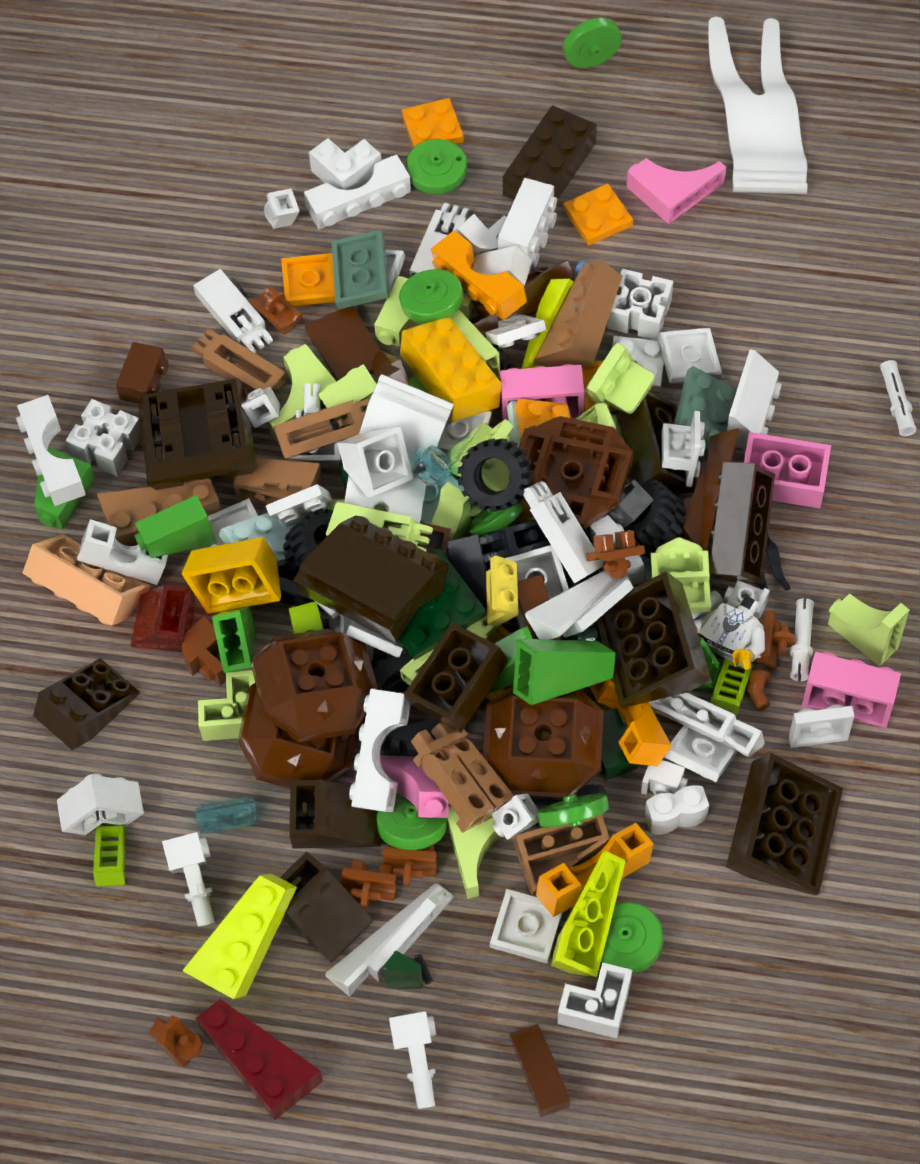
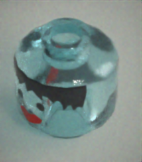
M435 445L429 446L426 450L420 447L411 458L415 463L412 467V473L427 486H434L435 484L440 486L453 470L450 467L452 464L451 458Z

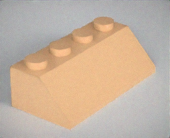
M64 534L32 544L23 574L31 578L33 583L52 590L55 596L74 603L79 610L89 612L98 617V620L105 625L113 626L127 620L151 588V585L145 581L78 561L77 557L81 544Z

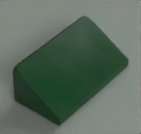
M398 950L394 951L383 968L386 988L421 989L423 987L421 964Z

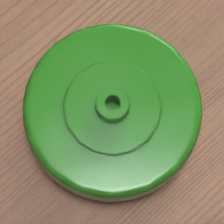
M590 19L576 26L567 35L563 43V53L570 65L577 68H589L605 62L615 54L621 44L622 34L617 24L611 19Z
M431 139L419 143L410 151L406 159V171L410 176V183L418 190L428 194H444L456 189L464 181L467 175V159L463 150L455 143L443 139Z
M441 269L425 270L413 275L403 284L399 293V300L404 314L409 319L419 323H429L452 316L460 308L464 299L462 285L458 277L449 271Z
M521 500L516 505L503 511L490 512V509L482 510L471 522L469 533L472 536L488 535V532L508 527L525 509Z
M399 794L396 795L393 812L378 811L377 829L380 837L387 844L399 849L418 850L429 847L444 836L448 827L447 818L419 817L415 806Z
M576 794L564 796L563 801L538 810L537 816L542 827H555L570 824V827L583 824V820L605 813L609 809V803L605 794H590L576 797Z
M634 902L615 904L601 965L602 963L631 969L632 974H636L646 970L655 963L662 952L664 936L660 921L649 908Z

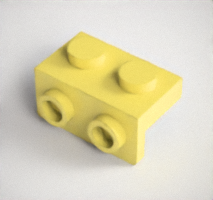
M495 555L490 559L491 569L486 571L487 621L489 625L497 627L519 615L517 562Z

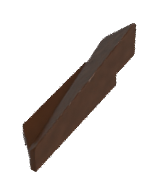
M564 260L550 269L545 266L528 274L524 286L527 302L507 318L520 314L530 316L538 309L551 279H571L574 281L575 276L568 260ZM480 301L474 304L479 315L469 319V321L481 334L486 335L485 332L499 328L497 322L501 321V318L496 314L491 315Z
M738 428L710 436L707 462L703 461L683 528L685 538L700 545L703 551L708 549L712 527L716 521L715 501L719 497L720 491L718 482L719 472L723 468V462H732L740 430Z

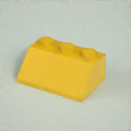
M264 537L193 550L181 573L207 614L276 602L281 599L277 559Z

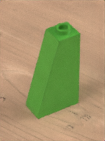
M517 640L513 693L530 705H534L613 679L615 652L598 641Z

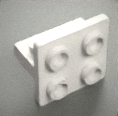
M694 411L691 426L663 423L662 468L686 470V486L692 487L694 477H699L700 461L697 460L699 456L703 457L705 450V440H701L704 435L705 422H700V411Z

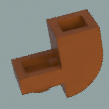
M203 617L185 634L182 642L183 656L187 669L192 676L200 671L208 681L214 680L221 686L226 682V673L223 672L222 663L215 657L219 653L215 629Z

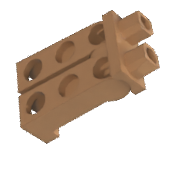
M439 723L431 731L436 740L432 738L426 729L417 733L411 743L419 754L413 761L418 767L422 766L425 774L435 781L460 818L456 824L462 833L493 818L492 814L512 800L514 795L473 743L465 738L468 735L465 729L462 733H459Z

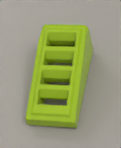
M725 658L711 698V704L738 715L752 672L753 663H751L749 670L737 665V668L745 670V673L729 669V666H734V664ZM726 675L742 678V681L727 678ZM726 683L739 687V690L723 686V684ZM721 692L735 695L736 699L721 695Z
M125 825L96 827L93 875L95 885L98 887L121 886L125 884ZM118 838V841H102V839ZM118 849L117 851H102V850ZM102 861H117V862H104V863H102Z

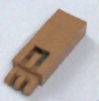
M207 329L204 332L207 338L201 336L197 340L200 345L194 343L191 346V350L203 358L205 367L226 380H239L244 384L245 391L249 394L258 388L266 389L271 387L276 395L287 382L285 371L224 334L220 336L211 329ZM226 352V353L230 354L231 356H233V357H235L236 359H238L239 362H238V363L235 362L234 364H232V363H231V362H232L231 357H230V356H227V357L224 356V353Z
M370 398L353 403V400L275 425L274 430L284 460L358 435L366 414L363 407L368 406ZM347 414L348 418L340 419L337 422L339 428L349 424L350 426L333 431L329 419Z

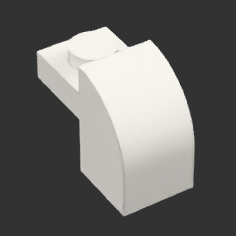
M473 214L456 229V232L471 243L475 258L477 254L498 250V236L507 217L504 215L488 229Z

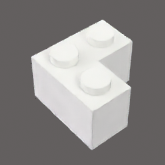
M327 138L309 152L311 171L324 183H329L331 186L341 190H353L365 185L373 175L374 163L381 161V153L365 139L344 153Z
M90 774L82 782L70 788L67 793L57 799L62 832L87 835L102 823L127 826L144 814L138 782L128 781L122 777L109 778L103 777L101 774Z
M602 963L595 991L565 984L558 1010V1024L617 1039L631 984L632 970Z

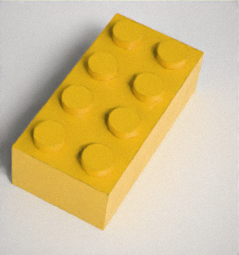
M450 317L402 331L400 356L430 395L454 404L448 417L451 423L499 407L502 383Z

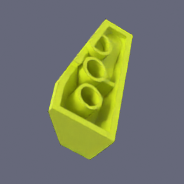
M551 279L539 303L536 318L544 320L546 330L537 333L536 338L529 339L521 369L544 366L535 358L574 283L571 279Z
M602 852L558 936L551 966L569 974L590 977L598 976L626 860L610 852Z

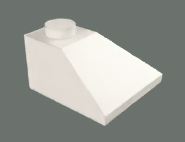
M401 426L361 433L337 443L344 470L367 497H373L414 479Z

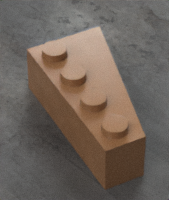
M602 259L584 264L579 270L535 359L546 367L572 364L581 365L584 368L593 365L622 275Z
M210 479L184 482V486L161 490L144 487L97 494L107 525L117 528L115 538L119 543L126 546L138 545L134 536L139 533L136 522L195 495L198 496L207 516L221 510L218 497Z

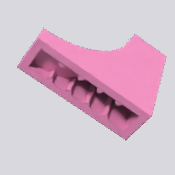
M646 158L639 164H634L628 170L627 188L666 223L670 224L725 183L726 166L718 161L701 170L674 171L658 166Z
M380 755L383 770L392 780L398 783L396 793L408 799L415 806L419 817L448 818V800L435 781L425 774L422 766L418 767L413 760L416 756Z

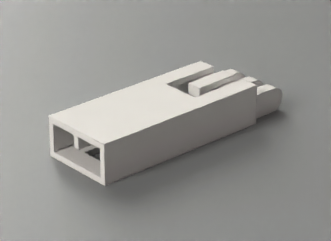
M444 202L441 211L435 210L410 268V277L425 270L435 269L432 264L431 248L447 236L442 234V232L448 233L449 228L456 231L467 220L469 215L468 208H463L461 215H458L460 206L454 205L450 213V204Z
M221 269L193 285L195 295L234 341L254 353L256 351L252 344L259 350L264 348L261 338L268 345L273 342L272 337L266 331L263 318ZM239 313L241 316L237 318L238 323L242 324L243 327L239 328L230 316H237Z
M543 481L524 489L523 495L531 507V513L574 583L604 566L602 560L587 561V553L594 552L595 549L561 492L553 496Z

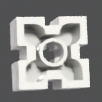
M622 269L620 274L622 279L607 322V329L628 333L630 328L638 330L639 337L658 340L659 332L662 331L664 324V315H667L672 300L673 281L655 276L652 277L651 281L642 279L643 273Z
M91 399L81 415L84 424L82 426L76 424L65 440L69 455L89 464L94 460L97 462L99 470L118 477L128 461L126 450L134 451L142 438L140 420L138 417L121 410L117 415H114L111 406Z

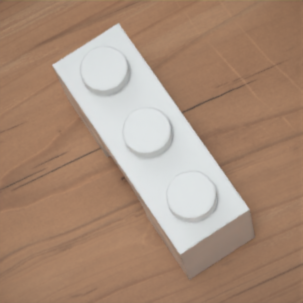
M90 519L81 542L77 557L78 561L155 585L158 584L166 566L168 555L151 558L147 549L141 551L139 545L126 546L119 543L115 538L116 527Z

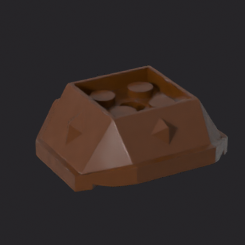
M559 416L538 426L534 425L524 429L519 449L523 448L527 452L525 457L527 459L530 458L532 464L529 465L530 470H534V476L530 479L533 482L532 485L543 481L553 496L561 492L582 529H586L619 505L634 456L632 449L625 443L614 427ZM570 473H578L574 477L567 476ZM521 499L530 518H534L530 511L531 507L526 499Z
M331 629L273 637L255 656L251 664L264 717L289 733L288 735L298 743L355 734L366 717L367 712H364L366 696L370 694V689L378 690L366 644L348 637L342 632H336ZM311 675H318L320 678H314Z
M256 683L248 688L238 743L252 766L251 770L256 780L290 789L291 780H324L332 782L350 770L356 733L298 743L288 735L289 733L264 717Z
M511 686L486 704L483 757L514 796L528 793L531 799L563 801L564 796L577 794L579 790L601 771L604 711L581 689L530 705L513 693V686ZM540 731H547L551 734V737L546 741H540L535 735Z

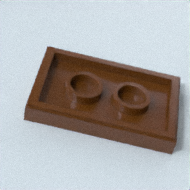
M353 306L342 308L305 325L306 333L336 381L345 377L350 370L358 368L363 364L370 375L374 374L372 367L375 354L381 350Z

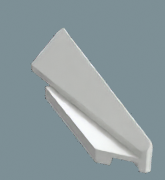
M604 570L525 613V617L541 640H551L562 634L564 637H568L587 629L634 587L627 574L623 578L615 579L610 576L609 572Z
M689 693L648 702L654 712L721 743L724 741L746 757H750L765 744L761 730L737 720L735 714Z
M438 883L432 885L327 971L326 977L348 996H351L369 975L379 982L384 977L383 968L394 951L398 950L404 954L454 896Z

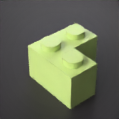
M363 364L358 368L350 370L339 381L327 385L318 395L325 406L330 408L353 400V403L371 398L377 384ZM347 414L334 418V420L337 422L340 419L342 420L348 417Z
M252 670L226 672L227 698L198 701L199 729L203 741L235 739L239 737L247 691L255 683Z

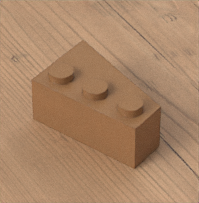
M256 458L257 468L252 474L236 476L233 483L236 498L250 499L251 502L262 505L271 504L317 484L323 487L320 463Z
M602 814L583 820V824L570 827V824L555 827H543L515 835L514 846L531 896H536L539 876L562 863L568 867L580 865L604 848L610 838Z

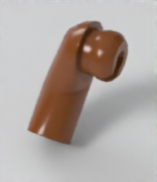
M761 668L751 672L746 691L758 711H762L770 706L763 688L770 681L771 675L768 670Z

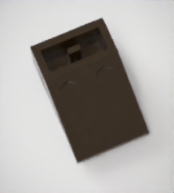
M99 658L40 691L33 717L73 751L93 739L139 695L140 691Z
M291 780L289 836L292 849L381 847V837L377 829L378 810L351 806L352 800L349 797L351 785L324 780Z
M307 851L280 877L297 887L282 919L331 963L373 922L370 915L329 870Z

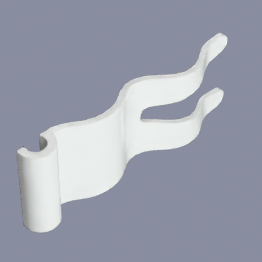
M720 17L711 18L708 25L710 66L714 82L722 95L725 105L729 145L733 159L732 191L743 193L807 194V161L802 146L796 99L791 87L785 80L782 70L779 22L773 18L764 21L761 50V81L764 94L756 95L740 79L735 69L724 20Z
M381 374L368 403L359 434L401 426L412 472L420 462L425 466L426 470L422 471V475L417 474L415 476L413 474V480L373 497H367L353 479L348 476L344 503L373 509L377 504H382L388 509V512L410 516L420 524L426 489L424 482L427 483L441 434L454 404Z

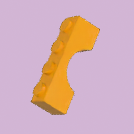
M456 231L451 232L431 248L432 264L435 269L446 270L456 275L461 282L462 288L467 291L468 295L474 301H480L491 315L496 314L504 321L527 302L524 285L506 271L495 275H483L472 270L471 267L475 262L472 245Z
M613 679L589 686L597 702L611 709L617 708L620 716L626 722L628 729L618 743L628 762L658 766L672 745L650 704L647 702L622 708L619 704Z
M634 823L612 835L604 848L588 861L574 867H568L562 863L539 876L536 896L552 917H555L576 904L603 851L610 852L626 860L622 878L650 862L654 844L639 825Z

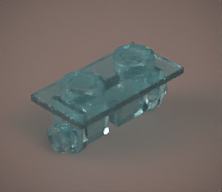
M244 796L227 800V806H222V802L201 804V807L196 808L195 811L200 834L257 824L254 798Z

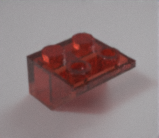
M162 585L141 594L130 644L131 647L182 652V642L184 643L185 634L192 627L196 606L192 589L185 586Z

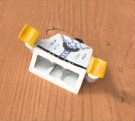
M744 596L738 608L726 603L721 604L718 608L694 620L698 637L704 639L713 653L732 661L735 667L740 665L744 669L749 670L751 662L765 650L764 626L753 616L759 603L751 597Z

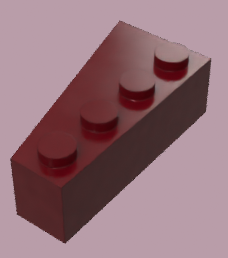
M222 999L216 1001L196 1017L201 1031L274 1120L323 1082L321 1071Z

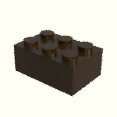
M452 622L404 693V696L418 711L462 733L509 660L498 645Z

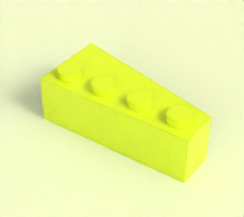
M273 874L259 875L183 969V972L232 999L246 996L297 887Z

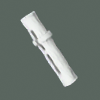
M888 360L880 365V369L892 404L890 408L891 414L896 418L899 434L901 436H910L916 432V426L911 414L913 410L912 405L907 401L897 362Z
M804 598L796 601L794 633L796 644L790 648V656L793 657L790 677L795 681H798L800 670L801 681L808 680L809 659L813 655V649L810 647L814 601L806 599V609H804Z

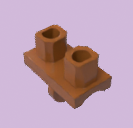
M271 285L264 293L251 300V305L283 335L293 330L295 323L302 319V314L286 300L285 295L277 292Z
M633 530L615 532V548L613 534L593 536L595 551L587 553V561H607V564L604 565L605 572H609L610 576L619 579L625 577L628 568L631 566L630 561L625 558L645 554L644 545L635 544Z
M774 610L765 611V618H758L759 622L764 626L765 650L752 661L765 663L768 669H777L778 653L785 654L787 647L796 644V636L788 632L789 626L781 625L780 621L774 618Z
M434 844L418 850L399 849L391 845L383 847V864L392 865L394 867L393 874L404 877L403 884L405 886H410L411 878H423V876L436 877L437 852H434Z
M352 860L348 868L343 867L342 886L352 897L361 898V907L368 908L370 899L394 901L396 895L394 867L382 864L378 866L377 872L367 871V864L363 861Z
M174 1015L170 1017L169 1021L157 1018L149 1031V1034L157 1040L156 1042L177 1065L183 1068L187 1065V1060L197 1057L203 1048L201 1038L192 1033L182 1020Z

